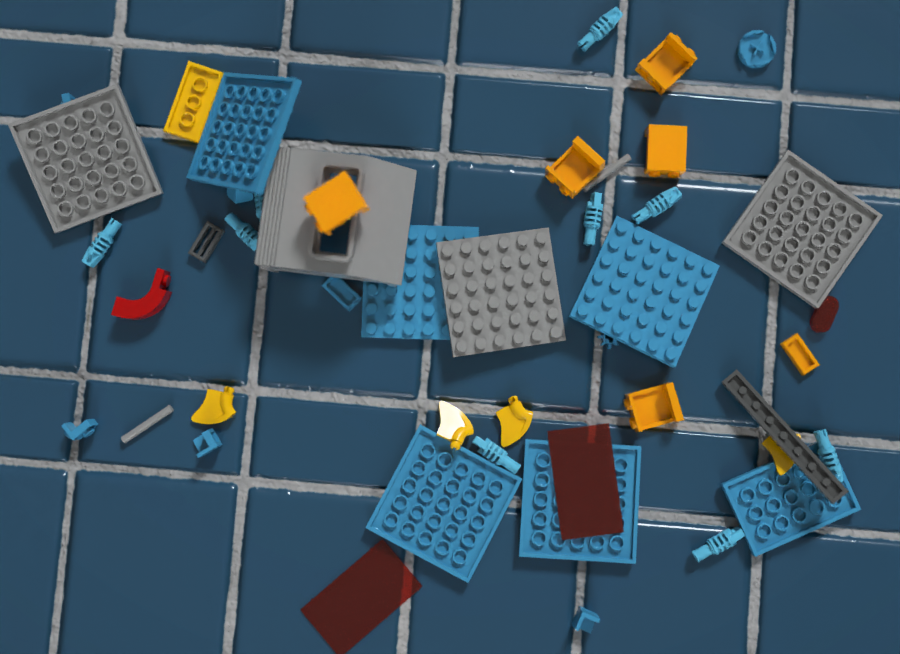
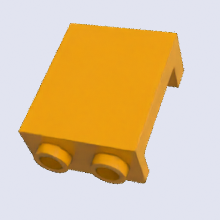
M670 32L646 58L639 62L635 71L662 96L698 58L692 49L687 48L682 43L679 36Z
M649 124L645 129L647 150L644 174H649V177L668 175V178H679V176L686 172L687 126Z
M577 136L572 141V146L554 164L545 167V177L552 184L555 182L563 195H569L573 199L605 168V160Z
M343 171L303 197L307 203L304 205L306 211L310 216L314 215L317 220L314 222L317 229L328 236L332 234L331 230L359 212L364 214L370 210L346 171Z
M673 382L625 394L624 406L630 412L631 418H629V423L636 432L684 420Z

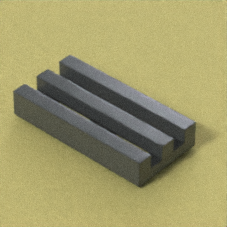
M207 221L188 254L206 263L225 231ZM212 227L211 232L209 233L208 237L205 239V241H204L202 247L200 248L199 252L196 254L195 252H196L197 248L199 247L200 243L202 242V240H203V238L205 237L206 233L208 232L209 228ZM216 231H218L217 234H216V236L214 237L213 241L211 242L210 246H209L208 249L206 250L207 246L209 245V243H210V241L212 240L213 236L215 235Z

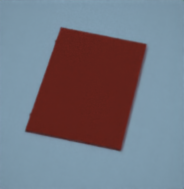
M609 423L547 431L562 540L624 532Z
M382 539L300 610L336 654H345L417 592L422 585L384 539Z

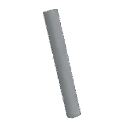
M624 155L599 173L583 188V191H589L632 160L630 155Z
M168 405L123 435L121 440L127 443L173 412L174 409L171 405Z

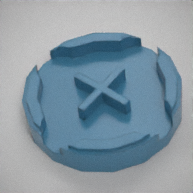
M752 30L746 33L737 46V55L740 61L753 69L768 65L776 53V43L770 34L767 35L762 30Z

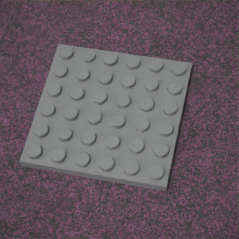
M114 84L8 124L54 233L65 231L164 194L119 84Z
M787 150L721 243L817 309L883 215L790 150Z
M549 227L435 243L452 357L566 340Z

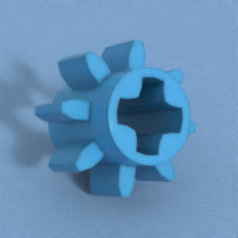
M603 333L597 336L602 341L600 346L607 344V349H611V344L619 345L616 339H611L609 342V339H606Z

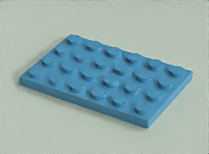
M817 441L807 445L819 458L817 454V449H819ZM774 460L721 483V487L754 557L861 510L842 466L841 470L844 481L841 483L849 492L834 504H831L795 464L784 475H778Z

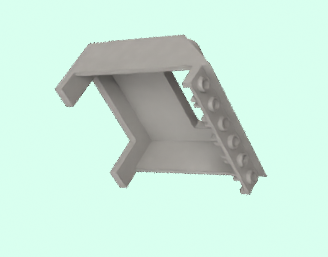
M279 147L264 190L254 264L271 272L279 273V271L384 283L397 287V285L402 286L417 170L365 155ZM346 171L349 175L357 176L356 187L370 210L364 214L359 212L351 218L346 254L321 252L322 233L314 223L317 221L314 215L310 216L306 211L304 205L307 203L303 197L328 182L331 173L340 174Z

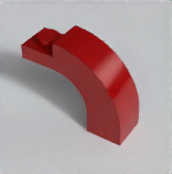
M157 268L150 291L141 299L129 300L116 296L111 315L138 320L158 313L168 303L172 292L165 290L170 284L171 272Z

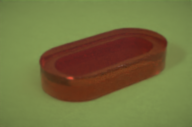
M827 296L820 307L814 310L810 326L815 332L822 333L831 328L839 309V302L835 297Z

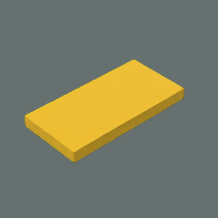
M188 61L163 129L165 133L199 143L223 72Z

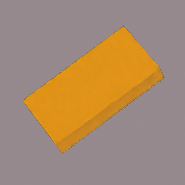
M798 333L780 343L802 376L820 365Z

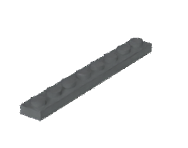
M735 370L721 382L831 504H834L849 492L738 370Z

